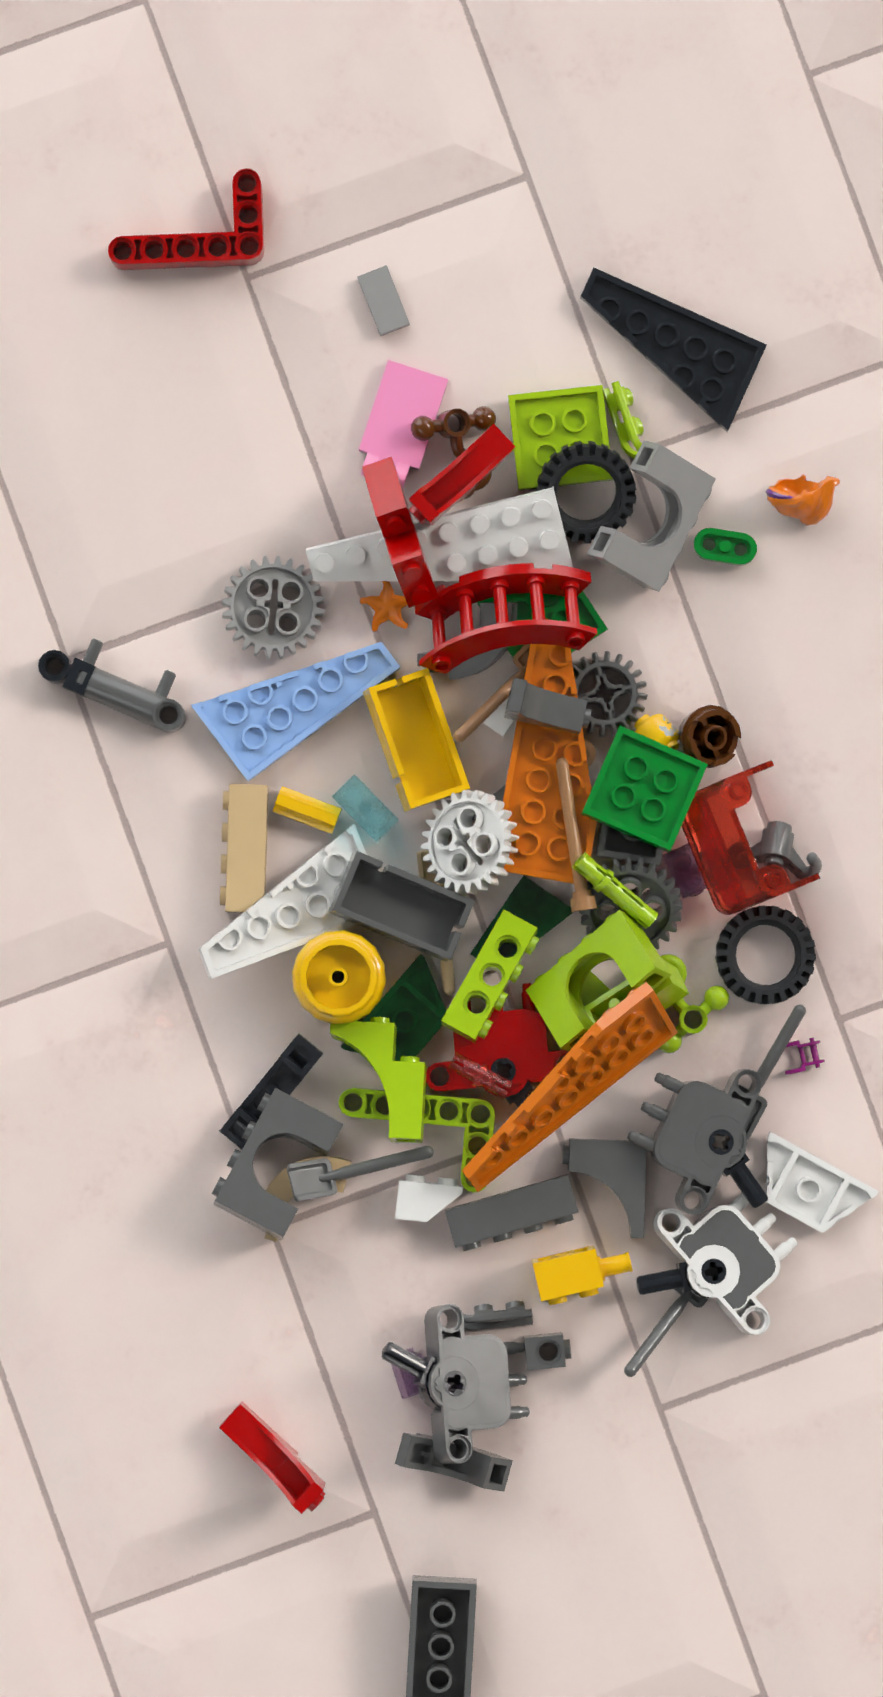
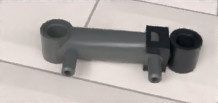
M97 639L91 640L83 661L74 658L72 663L63 652L58 650L47 651L39 659V672L50 683H64L62 687L68 691L89 698L164 732H176L185 724L186 714L183 707L177 701L167 698L176 674L169 670L164 671L156 692L94 666L103 646V642ZM53 659H61L64 664L62 672L58 675H50L48 673V664ZM169 707L176 709L178 713L176 721L172 724H164L161 721L162 711Z

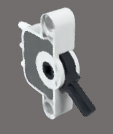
M743 1193L729 1205L717 1206L708 1210L694 1224L678 1209H664L655 1215L653 1228L676 1257L685 1262L676 1264L677 1269L638 1276L636 1278L637 1289L640 1295L681 1288V1292L692 1291L695 1295L706 1299L717 1298L716 1303L740 1331L748 1335L762 1334L770 1325V1315L755 1297L775 1280L780 1271V1262L797 1246V1241L790 1237L786 1242H783L773 1250L762 1238V1235L771 1228V1225L776 1221V1217L769 1213L752 1226L740 1212L749 1204ZM666 1214H670L676 1219L677 1225L672 1232L666 1231L662 1226V1219ZM709 1263L712 1268L717 1267L718 1274L713 1275V1280L711 1276L705 1275V1270L709 1268ZM752 1311L760 1316L761 1321L755 1330L748 1327L746 1323L747 1315Z

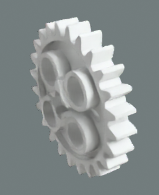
M463 790L462 795L453 792L451 793V801L441 800L442 810L432 809L436 816L435 820L426 819L425 821L431 826L430 831L422 832L423 836L429 838L427 843L421 845V848L429 850V854L425 855L422 859L426 862H432V865L427 870L428 873L437 874L435 881L443 883L446 889H455V892L465 894V892L477 894V890L488 891V883L492 885L499 884L497 874L502 876L508 875L504 865H514L513 860L509 858V854L518 852L517 848L511 846L512 841L519 839V836L511 834V830L517 826V823L507 821L512 812L502 810L505 803L495 800L494 795L485 794L478 790H474V792ZM476 814L475 824L472 825V818ZM452 833V841L449 844L448 838L449 835ZM491 839V848L487 851V844ZM467 858L468 863L466 869L464 870L463 863Z

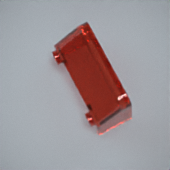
M772 760L697 790L681 826L713 905L718 912L724 915L735 914L821 879L819 874L816 873L790 883L788 875L782 867L771 864L759 869L735 809L744 806L751 799L752 789L748 778L773 767Z

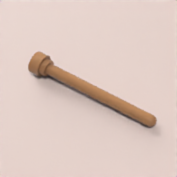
M559 758L556 761V771L572 868L575 861L582 855L568 761L565 758ZM572 868L575 892H572L573 899H570L571 911L596 909L595 895L592 896L591 889L588 890L586 878Z

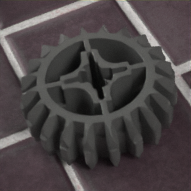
M605 651L604 661H599L597 652H593V663L589 664L588 660L582 657L580 659V663L583 666L582 670L573 665V671L576 675L577 697L588 700L587 705H599L606 720H600L590 716V725L586 732L589 735L592 734L595 726L600 727L599 737L605 736V728L610 727L611 735L615 736L617 732L616 725L620 724V726L629 729L625 721L627 718L631 722L636 723L638 717L632 713L633 710L642 713L645 710L643 705L637 704V700H647V694L638 693V689L646 687L647 684L645 681L635 682V679L642 674L640 669L632 674L628 671L633 665L632 660H629L624 667L620 665L623 657L622 654H618L615 662L609 661V651ZM603 669L618 672L625 678L627 684H611L607 680ZM594 671L595 689L578 696L580 682L587 674ZM600 679L607 691H617L614 692L613 696L609 697L611 700L608 702L609 710L603 698L594 697L596 692H600ZM631 693L630 704L627 710L615 718L614 700L617 697L623 696V694Z

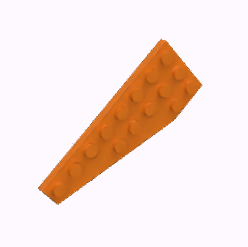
M530 644L524 680H527L528 683L534 686L578 698L571 648L546 644ZM517 721L503 796L505 805L502 810L511 811L512 815L507 821L517 823V826L511 830V834L519 836V839L512 841L511 846L517 848L518 852L509 854V858L513 860L514 865L505 864L504 869L508 873L574 884L556 761L559 758H565L568 761L582 854L586 852L591 857L597 821L581 815L592 790L583 728H581L580 734Z
M647 982L631 990L624 1000L602 1014L601 1018L590 1027L463 1168V1174L477 1192L482 1190L678 1033L655 991Z

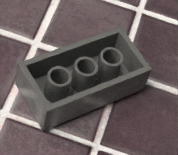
M412 1576L406 1697H471L477 1579Z

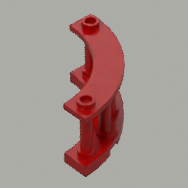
M534 563L508 564L459 576L458 583L448 587L443 584L436 587L439 598L415 606L416 615L432 620L434 649L419 660V666L447 674L462 662L481 653L525 644L556 645L579 651L597 635L596 628L580 624L577 596L592 583L591 572L552 564V569L534 568ZM530 593L532 620L509 622L506 595ZM543 593L564 597L567 621L545 620ZM494 597L496 624L474 629L472 604ZM459 611L461 634L446 641L444 621Z

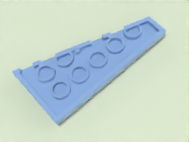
M379 642L191 706L249 782L363 697V692L367 688L380 684L401 667L384 644Z

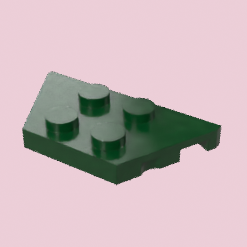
M422 954L415 959L362 1021L370 1022L371 1017H385L390 1019L389 1023H395L397 1027L395 1061H400L402 1056L416 1057L443 1026L441 1025V1020L447 1011L425 957ZM345 1043L340 1046L344 1050L358 1053Z

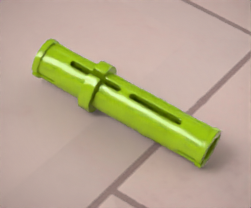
M586 852L575 861L572 868L585 877L593 885L592 888L596 892L601 891L644 929H647L656 920L658 912L649 907L630 889L614 877V872L610 869H604Z

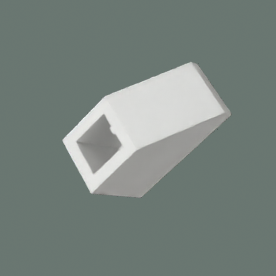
M406 1174V1180L399 1179L395 1219L428 1222L462 1194L463 1186L456 1185L457 1179L438 1177L437 1183L425 1182V1176Z

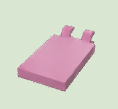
M388 360L359 447V452L367 454L363 466L392 456L402 487L404 488L409 469L412 468L419 471L429 440L420 441L412 435L411 424L419 416H427L432 420H436L448 379Z

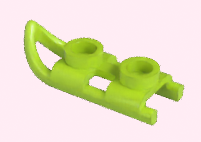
M616 381L611 383L613 393L610 392L609 388L603 389L604 398L622 449L628 456L635 458L637 451H639L642 445L639 436L643 435L644 428L639 418L631 417L628 407L633 405L632 392L629 388L621 387L620 382ZM618 411H621L623 423L620 422ZM628 441H631V442H632L633 446L635 447V449H636L637 451L633 450V449L630 447V445L628 444Z

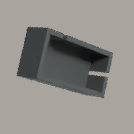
M359 851L352 853L328 912L440 960H451L462 934L458 931H451L453 927L457 929L464 928L475 900L390 864L384 867L383 872L378 871L383 865L382 861Z

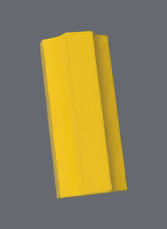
M282 786L272 812L332 834L342 808Z

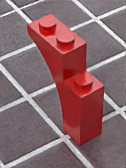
M493 424L451 464L408 499L412 504L409 511L422 525L428 521L433 526L459 500L461 502L516 449V446Z
M392 456L362 466L375 516L385 539L391 564L408 608L439 598Z
M243 1401L220 1424L219 1429L270 1477L287 1497L291 1505L301 1514L307 1508L312 1512L325 1498L324 1495L326 1493L323 1490L326 1482L297 1457L298 1452Z

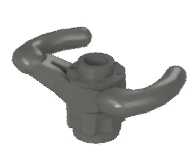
M781 821L767 823V827L763 829L761 841L748 849L749 845L746 840H740L734 843L727 853V859L733 867L744 869L756 863H764L770 869H782L785 867L800 880H811L822 869L821 860L814 852L809 853L806 857L810 866L805 865L793 848L794 833H792V826Z

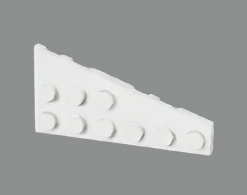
M355 823L198 949L209 979L304 945L312 938L324 932L344 930L357 925L328 912L352 853L359 851L366 854Z

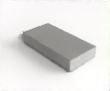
M387 265L357 276L380 337L410 325Z

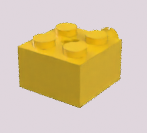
M593 1245L531 1260L541 1302L547 1300L549 1305L566 1302L567 1295L578 1293L580 1298L599 1294L598 1288L604 1287L603 1281H605V1277L633 1272L629 1252L600 1259Z

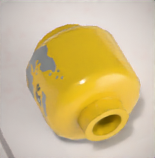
M645 714L634 724L636 733L672 749H678L679 731L664 715L655 714L649 716Z

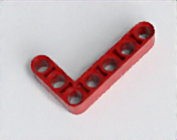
M245 168L236 172L233 177L234 232L119 236L114 238L108 246L111 262L120 270L248 266L259 263L264 257L265 251L263 195L260 176L256 171ZM245 179H251L256 183V186L251 192H243L239 189V184ZM244 211H254L257 214L256 220L250 224L243 223L240 220V216ZM249 241L255 242L258 245V250L253 255H245L241 251L243 244ZM223 243L227 247L226 252L222 256H213L209 252L213 244ZM184 244H191L195 247V252L192 256L185 258L178 254L179 248ZM153 245H159L163 248V253L159 258L151 259L146 255L147 250ZM123 246L129 247L132 250L129 258L119 260L115 257V252L118 248Z

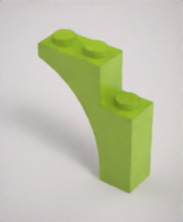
M371 1017L370 1022L357 1020L353 1023L345 1024L330 1023L332 1038L345 1043L360 1053L371 1064L381 1079L388 1101L390 1141L398 1143H423L427 1067L425 1062H419V1057L402 1056L400 1061H395L397 1035L395 1023H389L390 1019L385 1017Z

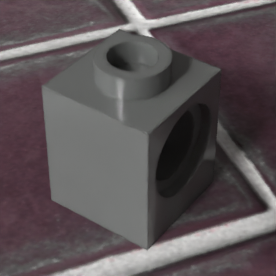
M562 1332L524 1336L527 1370L566 1367L565 1359H571L570 1339L563 1340ZM550 1342L556 1345L557 1354L554 1358L544 1359L539 1355V1348L542 1344Z

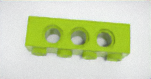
M503 910L442 1018L441 1025L473 1043H476L478 1037L483 1039L486 1037L493 1024L492 1021L488 1020L493 1010H501L509 995L504 992L510 981L516 983L524 969V966L520 964L525 953L531 956L540 940L535 936L537 934V927ZM504 943H512L517 948V953L513 957L505 958L499 953V947ZM487 971H497L501 975V981L494 986L486 984L483 976ZM473 998H480L485 1002L486 1008L483 1012L475 1014L468 1009V1002Z

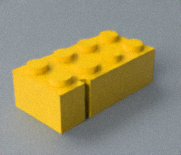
M428 668L402 676L398 680L393 679L369 687L363 692L392 778L399 777L400 783L396 784L395 787L404 812L451 797L453 792L459 794L463 790L470 789Z

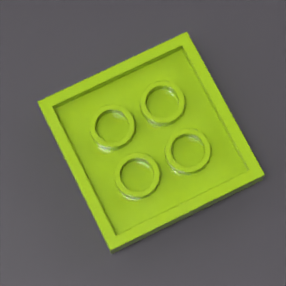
M603 385L508 395L513 444L516 446L514 456L518 491L536 489L538 487V475L543 471L542 466L545 462L548 463L550 461V456L554 452L559 453L562 451L561 447L565 445L571 447L574 446V442L581 441L582 444H588V441H594L596 445L601 446V444H605L610 449ZM583 464L567 471L561 478L558 486L613 481V478L601 467Z

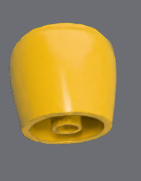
M346 930L327 931L309 940L297 954L292 969L293 991L302 1008L314 1018L331 1024L353 1023L368 1015L381 1000L386 984L385 965L376 947L362 935ZM342 971L345 978L343 982L335 983L332 976L334 972Z

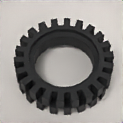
M581 441L574 442V446L568 447V445L561 447L562 451L559 453L554 452L550 456V461L548 463L545 462L542 466L543 471L538 475L536 491L554 487L557 499V488L561 478L570 469L583 464L595 465L607 471L613 478L616 489L611 507L601 516L590 520H579L571 517L563 511L558 503L566 537H569L572 542L578 543V540H584V544L591 543V540H594L600 526L616 530L620 526L623 528L627 524V517H631L634 511L633 504H636V484L627 462L620 457V454L615 450H610L605 444H601V446L596 445L594 441H588V444H582Z
M756 906L738 913L721 931L716 944L715 959L718 973L722 977L724 984L736 996L757 1004H775L786 1001L798 994L808 983L810 975L813 974L814 961H816L814 950L816 946L808 927L802 923L803 921L799 917L793 915L792 912L777 906ZM759 925H770L779 928L786 933L794 946L795 959L791 971L784 979L771 985H761L747 979L737 964L736 950L740 939L747 931Z

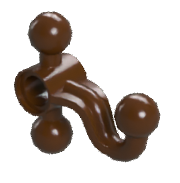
M486 406L477 408L470 415L462 409L455 408L442 412L437 420H432L427 416L416 417L411 424V432L420 441L429 440L437 432L445 438H450L453 455L457 458L465 451L462 436L469 431L470 427L486 431L496 423V415L491 408ZM451 415L456 416L460 423L459 429L456 432L451 431L447 424L448 418ZM492 472L464 499L471 497L475 491L483 489L489 483Z

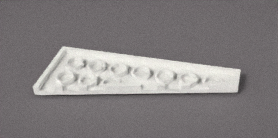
M554 487L447 513L433 526L428 521L423 525L419 521L414 522L433 581H459V576L508 564L534 563V568L552 569V564L573 567ZM381 530L306 548L314 581H398Z

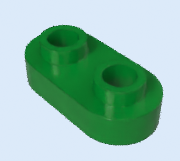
M705 528L697 533L693 542L696 555L706 561L744 566L749 564L757 553L755 540L750 535L741 532ZM708 539L712 540L715 544V548L710 551L703 547V542ZM743 545L746 548V553L742 556L737 555L734 551L735 546Z

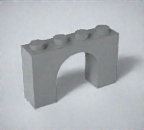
M643 441L629 469L655 484L662 492L666 504L664 522L660 530L651 539L641 543L616 529L600 526L587 554L641 587L659 592L661 587L667 582L669 571L676 558L681 554L683 544L690 530L695 526L698 514L704 502L709 498L716 478L663 445Z

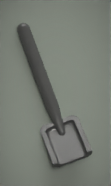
M799 1004L794 1007L758 1069L757 1073L762 1079V1087L806 1014V1008L803 1005ZM751 1083L749 1090L741 1085L738 1086L742 1092L746 1093L750 1091L753 1083ZM759 1095L743 1128L746 1132L747 1140L750 1139L767 1107L766 1099Z
M423 1146L347 1165L334 1171L332 1170L331 1162L327 1158L288 1164L287 1173L294 1199L297 1202L336 1194L337 1186L335 1180L348 1179L428 1159L433 1156L434 1150L431 1146Z
M709 1263V1268L705 1270V1275L711 1276L713 1280V1275L718 1274L717 1267L712 1268ZM681 1288L674 1289L681 1296L670 1306L625 1366V1375L628 1377L636 1375L681 1315L688 1301L695 1307L700 1308L704 1306L708 1299L699 1297L692 1291L681 1292Z

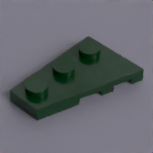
M523 875L470 955L477 958L503 910L537 927V934L535 936L539 939L574 912L571 911L570 906ZM504 943L499 947L498 951L503 957L510 958L517 953V948L512 943Z

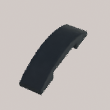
M298 1033L219 1131L242 1150L247 1142L242 1136L250 1121L257 1123L262 1114L257 1108L265 1093L272 1095L274 1089L277 1088L291 1095L324 1053Z

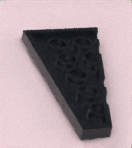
M593 267L580 299L728 433L767 344Z

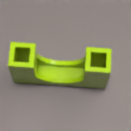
M621 910L609 915L599 928L583 937L578 946L571 952L561 956L557 964L546 973L539 975L534 983L526 989L559 1047L568 1052L593 1025L584 1009L581 995L583 983L589 972L596 965L607 960H615L632 988L640 987L647 982L654 990L671 976L670 971L641 925Z

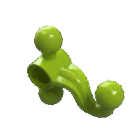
M661 955L660 957L678 969L685 983L687 970L684 962L675 955ZM711 986L706 990L704 1001L699 1006H689L683 998L674 1003L672 1006L679 1013V1024L675 1027L678 1033L659 1049L664 1053H674L681 1047L682 1038L687 1033L694 1034L704 1030L708 1022L707 1015L712 1010H722L727 1006L729 1002L727 990L722 986ZM690 1010L698 1011L702 1016L701 1025L695 1029L687 1027L684 1023V1016Z

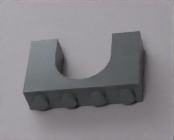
M275 1088L272 1095L265 1093L257 1108L262 1114L257 1123L250 1121L242 1136L247 1142L242 1151L235 1149L227 1164L232 1170L227 1179L219 1178L212 1195L216 1196L213 1205L282 1240L298 1208L268 1193L257 1182L253 1171V1159L256 1151L267 1141L283 1137L294 1139L327 1156L343 1123Z

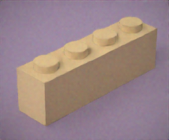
M229 784V791H223V810H228V823H222V842H227V855L221 854V874H226V886H220V905H225V912L244 913L266 895L268 785Z

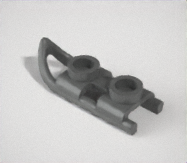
M523 1301L508 1302L505 1304L506 1310L493 1311V1306L490 1304L477 1305L474 1307V1315L463 1314L464 1329L477 1331L533 1325L532 1309H525Z

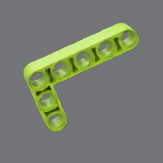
M349 1088L340 1095L339 1108L345 1115L357 1118L389 1120V1114H381L376 1108L378 1098L386 1096L385 1090ZM356 1093L362 1098L363 1104L358 1111L352 1112L345 1107L344 1100L348 1094ZM425 1094L426 1112L424 1113V1124L465 1127L460 1174L461 1183L466 1190L473 1193L477 1192L473 1186L466 1182L462 1170L476 1155L470 1152L468 1148L469 1141L479 1136L488 1142L493 1136L495 1120L493 1106L483 1099ZM445 1102H453L458 1108V1114L452 1120L443 1119L439 1113L440 1106ZM482 1104L489 1109L490 1115L487 1121L478 1123L472 1119L471 1111L476 1105Z

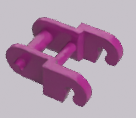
M813 1037L809 1038L810 1042L800 1044L799 1040L789 1042L786 1047L796 1045L799 1049L802 1064H800L799 1068L786 1070L785 1075L806 1071L805 1066L815 1064V1068L820 1067V1063L825 1062L824 1059H819L816 1044L821 1043L820 1040L814 1041ZM810 1046L813 1061L806 1062L803 1047Z

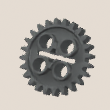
M630 857L626 858L625 865H620L619 861L614 859L613 868L610 869L614 872V877L623 885L627 883L635 884L637 887L630 890L644 903H657L660 905L658 908L653 909L658 912L656 920L647 929L642 927L654 948L658 950L660 948L659 939L669 942L670 934L668 931L676 932V922L682 919L681 912L679 911L683 909L682 900L678 899L681 897L680 888H674V877L666 879L667 870L665 868L658 872L655 871L656 862L654 861L648 867H645L641 857L636 865L632 864ZM604 863L601 865L604 869H610ZM587 881L588 890L591 889L592 896L595 895L597 908L579 911L580 914H583L581 916V925H588L586 927L587 935L599 928L609 915L616 913L618 910L623 911L601 891L596 892L589 881ZM608 904L614 906L615 908L613 910L608 911L602 909L601 907L603 905Z

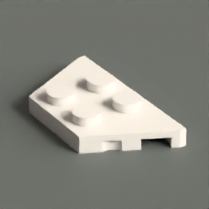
M769 1132L767 1136L765 1192L768 1196L766 1201L768 1204L823 1233L878 1194V1190L776 1134Z

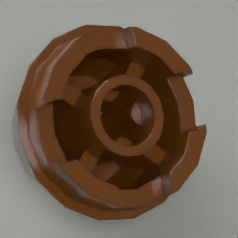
M707 705L696 709L683 719L679 726V743L686 755L707 763V768L726 764L735 756L733 752L737 747L738 738H741V730L737 720L730 712L721 706Z

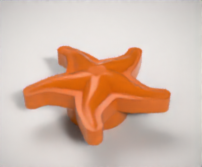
M382 581L383 590L379 596L360 598V604H367L375 611L372 621L373 632H377L379 625L388 620L398 627L408 628V624L403 621L401 609L407 606L405 597L395 595L389 581Z

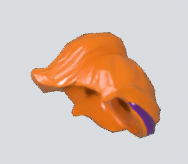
M803 474L796 479L786 478L778 480L774 486H770L765 492L767 500L771 502L780 514L797 518L806 526L815 525L828 515L833 504L835 487L840 484V480L836 477L827 476L824 480L816 483L807 481L806 476Z

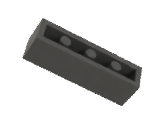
M566 1174L447 1208L445 1213L455 1248L462 1246L463 1251H468L481 1247V1240L493 1237L495 1243L512 1238V1231L523 1229L524 1233L527 1234L543 1229L542 1223L554 1220L555 1225L574 1220L572 1214L578 1213V1208L569 1177Z

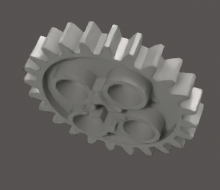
M264 556L261 566H258L254 560H251L250 571L241 566L239 572L242 577L231 576L230 581L235 588L225 587L224 592L231 598L222 599V605L230 608V610L223 612L222 618L232 620L226 625V631L236 629L237 632L232 640L235 642L243 638L245 641L242 650H246L252 645L254 646V656H257L261 649L265 650L267 659H270L272 651H277L279 658L283 659L285 649H288L292 655H295L296 644L304 649L307 647L305 636L313 640L315 639L316 634L311 627L321 628L322 622L315 618L324 616L325 613L324 609L316 607L324 602V597L315 596V593L320 590L321 586L320 584L312 586L309 584L313 576L312 574L305 577L302 575L304 565L299 566L296 570L292 569L293 559H289L286 565H281L280 556H277L274 564H270L268 558ZM277 580L276 606L279 609H277L275 615L274 634L269 635L270 608L268 606L271 601L272 582ZM254 584H262L266 587L268 593L263 597H256L251 593L250 588ZM286 587H293L298 591L299 597L295 600H287L283 597L282 590ZM251 615H260L265 624L260 628H252L248 624L247 619ZM283 618H290L295 622L296 628L289 632L283 631L279 626V621Z

